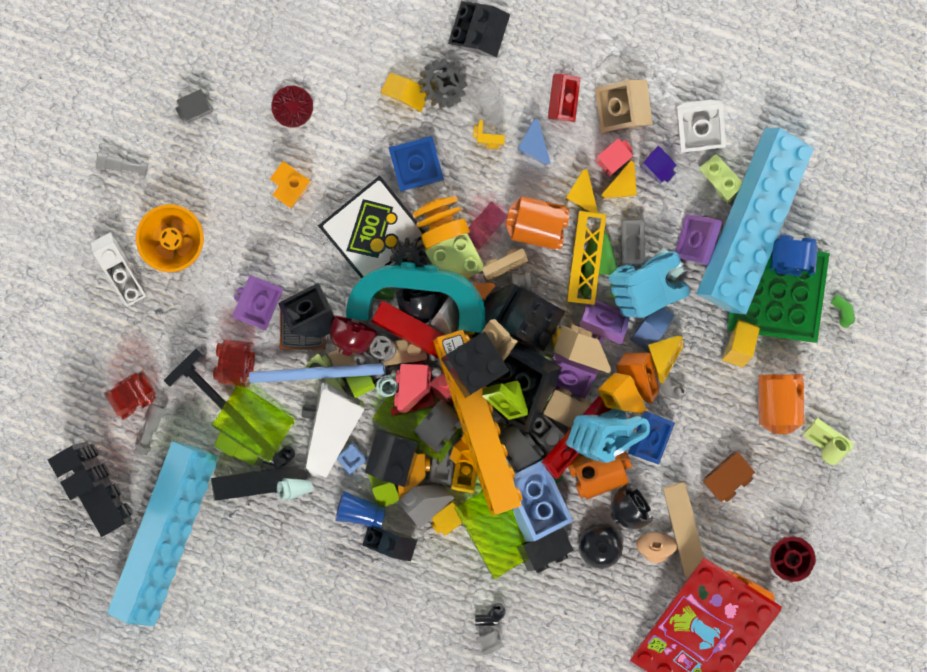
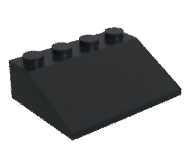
M474 332L472 339L481 333ZM517 341L504 360L509 372L485 387L513 381L520 383L528 414L509 420L496 408L495 410L503 419L523 431L529 432L555 389L562 367Z

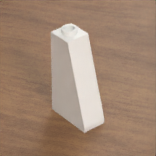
M325 382L322 383L305 463L309 473L317 477L321 475L326 478L365 408L364 401Z

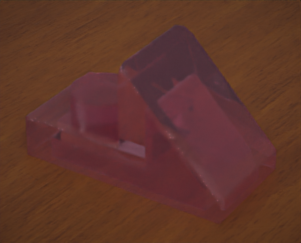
M492 201L469 226L470 233L468 236L478 251L507 218V214Z

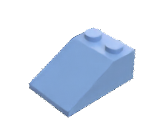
M543 460L515 473V479H513L515 488H519L522 495L521 506L514 508L513 512L526 542L536 541L573 522L553 477L541 463Z

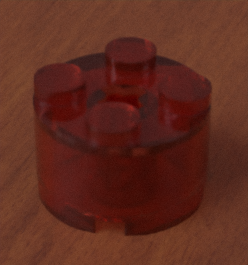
M225 339L223 343H218L216 347V356L219 357L218 366L214 367L213 379L218 380L219 384L249 387L250 383H246L249 377V372H254L255 352H251V347H255L254 343Z
M143 369L138 374L136 372L115 384V388L107 389L104 392L116 415L121 416L122 419L132 415L139 405L144 408L157 398L155 396L157 392Z

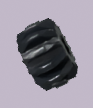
M406 237L405 244L398 240L396 242L397 247H392L391 252L395 255L390 256V261L396 262L394 265L409 262L414 263L415 267L427 265L428 262L424 258L428 256L423 251L425 248L424 244L417 246V238L414 239L413 243H410L409 237ZM407 252L411 253V256L414 255L411 261L407 260L408 257L404 258Z

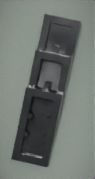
M296 465L211 478L214 501L277 492V483L284 478L306 480V466Z

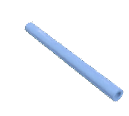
M385 364L249 372L250 383L385 375Z

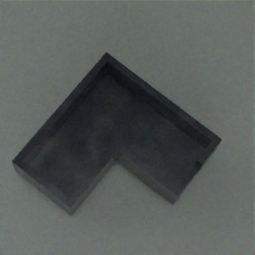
M87 441L72 445L47 460L57 478L71 470L74 472L73 475L60 483L70 500L79 497L97 531L103 537L130 522L133 513L127 503L123 504L120 499L121 491L116 483H111L108 477L110 472L107 466L99 462L97 458L99 456L98 450L93 443L89 444Z

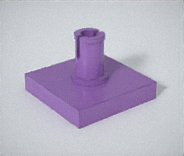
M686 214L675 252L679 253L680 260L708 265L715 245L718 242L717 237L722 221Z
M250 275L245 287H240L236 290L241 296L234 294V299L238 304L232 317L266 330L284 289Z
M595 299V305H585L579 327L592 332L591 337L595 339L598 336L597 340H599L601 345L604 338L622 344L630 317H623L620 309Z
M555 353L552 362L562 367L555 389L559 390L562 387L572 392V395L585 399L598 369L574 362Z

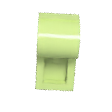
M716 154L703 164L699 170L715 187L720 197L728 204L736 198L742 181Z
M319 353L311 358L305 368H311L313 363H319L322 367H331L333 364L327 355L322 356ZM324 378L329 385L341 391H346L343 387L346 385L343 378Z
M818 418L812 422L803 434L805 438L822 449L821 456L830 465H836L854 446L853 442Z

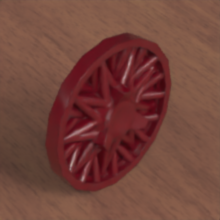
M295 85L283 87L273 97L271 102L272 114L275 120L288 128L300 127L306 124L312 116V98L301 87Z

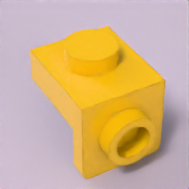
M479 120V125H474L473 138L477 139V144L486 145V149L499 150V146L504 147L505 135L483 134V120Z

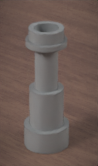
M99 151L96 159V169L104 171L106 169L116 171L127 170L138 172V176L141 177L147 175L148 163L141 161L139 164L124 161V158L110 156L109 153Z
M150 403L147 410L149 414L143 427L145 430L140 443L135 444L136 448L134 451L148 455V452L151 450L148 446L153 432L157 431L161 418H164L166 414V408Z

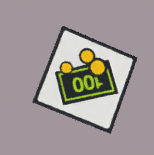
M380 175L318 225L361 279L374 269L393 263V261H390V256L395 254L391 252L392 247H397L396 242L398 240L405 244V238L409 237L410 243H413L415 238L419 242L422 239L421 235L425 232L422 227H417L416 224L418 222Z

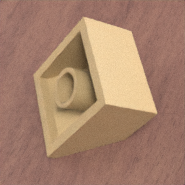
M627 80L595 88L601 133L653 125L647 80Z
M573 324L571 328L562 326L554 352L574 362L610 373L611 368L599 340L591 337L592 332Z

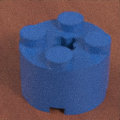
M780 235V239L774 241L770 258V271L776 268V273L801 276L802 271H808L807 276L816 274L818 253L816 239L803 238L800 241L793 240L794 237L790 235Z

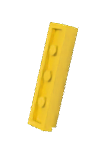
M578 211L567 302L595 305L606 214ZM588 217L601 218L600 228L594 233H591L587 228ZM586 231H587V232L590 234V236H588V237L585 239V234H586ZM599 232V237L597 241L594 235H596ZM593 238L597 244V251L589 256L584 250V243ZM583 253L587 257L584 261H582ZM596 255V260L594 263L591 258ZM589 260L595 268L594 273L586 279L581 273V266ZM580 276H581L584 281L579 284V280H580ZM591 278H593L592 286L588 282ZM587 283L591 289V298H577L578 288Z

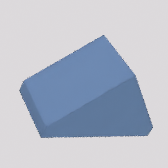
M535 119L519 145L518 151L546 166L551 162L539 121Z
M661 308L646 316L630 340L649 353L648 345L659 341L674 315Z

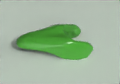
M604 230L599 275H610L618 266L609 236ZM599 232L596 235H594L597 241L599 237ZM593 238L590 239L586 252L589 256L597 251V244ZM596 255L591 258L594 263L596 260ZM589 260L581 268V273L586 279L594 273L595 268ZM580 276L579 284L584 281L581 276ZM587 283L580 287L583 298L588 299L591 291L588 289ZM610 291V295L615 299L616 296Z

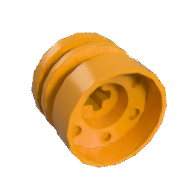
M457 196L433 200L412 213L414 219L425 218L416 224L417 227L428 226L429 228L428 231L421 235L425 249L453 237L470 233L466 219L455 220L453 217L462 210L461 207L450 209V206L459 202Z

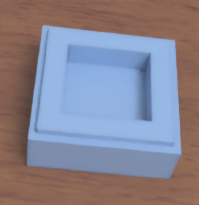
M352 442L339 454L337 460L351 474L367 458Z

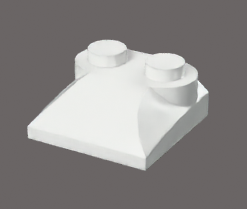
M703 100L683 103L677 106L676 117L678 119L681 153L726 147L722 101Z

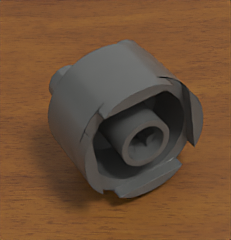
M442 398L416 427L414 433L432 450L438 453L446 444L443 440L448 442L457 430L454 427L457 429L461 427L456 409Z
M512 423L498 435L500 443L504 444L507 449L508 457L506 458L517 472L533 465L545 455L528 432H523L522 429Z

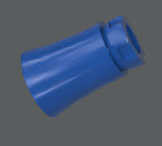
M343 491L335 521L381 528L386 507Z

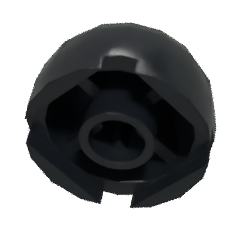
M404 288L402 289L403 294L396 293L399 310L423 323L429 322V318L434 317L442 306L441 292Z
M628 483L614 493L611 499L612 512L610 515L616 524L620 523L628 529H640L651 523L654 518L653 516L649 518L648 512L651 511V508L638 489L633 491L630 488L633 484Z
M593 524L586 528L579 537V554L584 562L593 568H609L617 563L622 556L624 547L622 537L615 528L608 524Z

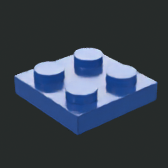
M432 136L389 147L400 192L444 181Z
M644 411L642 418L647 419L650 424L649 435L629 448L628 454L659 465L675 422ZM641 424L638 426L636 433L641 429Z

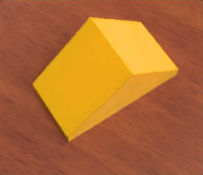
M389 73L380 94L419 112H422L426 103L424 100L426 94L419 92L423 88L422 86L408 78Z
M630 161L600 195L602 199L637 196L635 163Z
M585 169L581 172L565 199L586 212L598 213L588 169Z
M738 320L722 356V361L743 368L753 358L760 327Z
M678 335L648 345L656 375L662 384L665 382L684 348L682 336Z

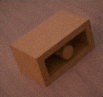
M734 451L701 481L718 501L723 502L725 500L728 502L737 494L735 492L737 488L741 485L745 487L754 479L752 475L756 472L737 451Z

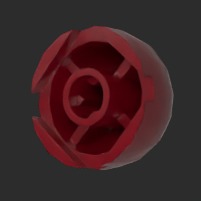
M335 316L330 328V338L333 344L340 348L338 352L349 357L352 356V353L361 354L366 352L377 334V331L361 322L359 324L352 322V319L343 316Z
M787 536L776 541L773 545L769 561L773 572L777 576L789 582L802 581L811 574L816 563V556L811 544L803 538Z

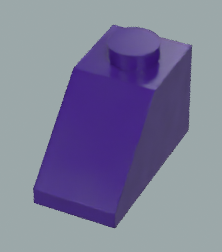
M657 146L641 164L640 168L661 184L664 180L668 183L676 174L673 169L677 165L661 147Z

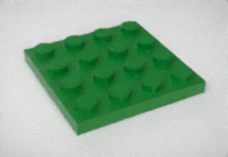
M818 251L816 274L807 276L808 271H802L801 276L776 273V268L770 271V255L747 313L729 312L726 331H733L737 321L741 320L759 326L758 335L818 343L830 253Z

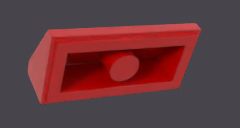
M567 74L553 75L548 119L575 122L581 77Z

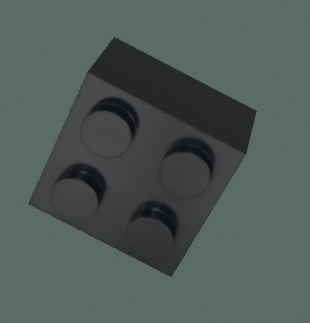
M519 287L500 325L508 333L545 351L565 311L540 296Z
M485 331L441 358L465 398L509 372V369Z

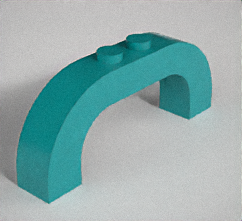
M403 262L401 265H387L376 268L365 275L354 286L347 302L346 318L369 320L373 316L375 295L382 288L398 287L442 292L453 298L459 308L458 330L481 333L485 327V308L475 286L465 277L452 271L440 270L436 265H424V268L415 267L414 263Z

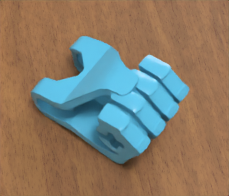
M670 251L657 255L647 261L637 271H635L634 266L626 264L617 268L609 275V281L613 284L611 291L616 296L615 303L620 307V313L623 317L643 318L668 304L690 295L691 289L686 282L673 283L666 280L668 271L680 264L679 253Z
M612 409L601 415H578L573 421L566 445L587 458L607 463L614 461L615 456L646 438L650 432V424L647 419L640 416L627 419L625 411ZM641 424V429L634 433L633 429Z

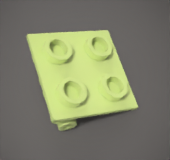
M467 233L438 243L425 250L432 265L438 266L440 270L455 272L466 279L478 274L485 267Z

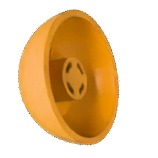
M165 204L153 208L143 216L136 230V247L141 258L149 266L162 272H177L186 269L197 260L204 244V233L199 220L191 211L179 205Z

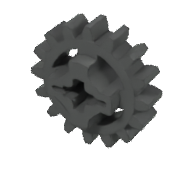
M436 59L431 64H427L424 67L425 70L419 74L423 78L418 81L419 85H423L419 92L426 94L425 101L432 100V107L438 103L439 109H443L446 106L451 108L454 106V103L458 104L462 101L460 97L466 95V92L462 90L468 86L467 83L462 81L466 78V75H460L459 72L462 68H454V61L447 64L446 59H442L440 63ZM436 70H443L442 73H434V71ZM445 94L448 95V96H449V95H452L451 97H448V98H444V97H443V95H445Z

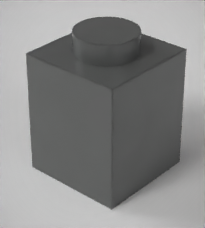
M202 89L176 100L179 106L175 107L180 119L185 118V121L188 123L213 112Z

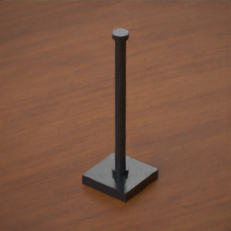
M201 347L196 348L163 381L171 387L183 376L186 378L189 376L275 464L274 467L278 469L287 459L284 456L281 458L197 373L194 365L206 352Z

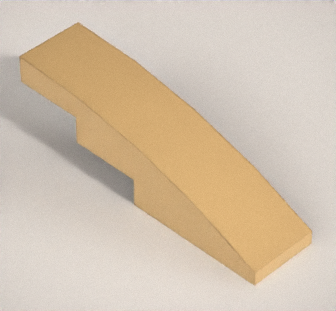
M684 481L664 486L663 492L674 538L677 543V551L683 574L686 578L692 574L702 560L703 552Z

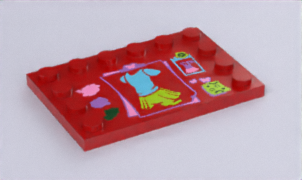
M703 557L635 650L630 661L647 672H735L781 612L782 606Z

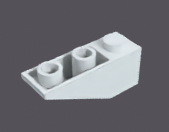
M110 232L91 242L94 256L126 307L145 298L146 294L112 233Z

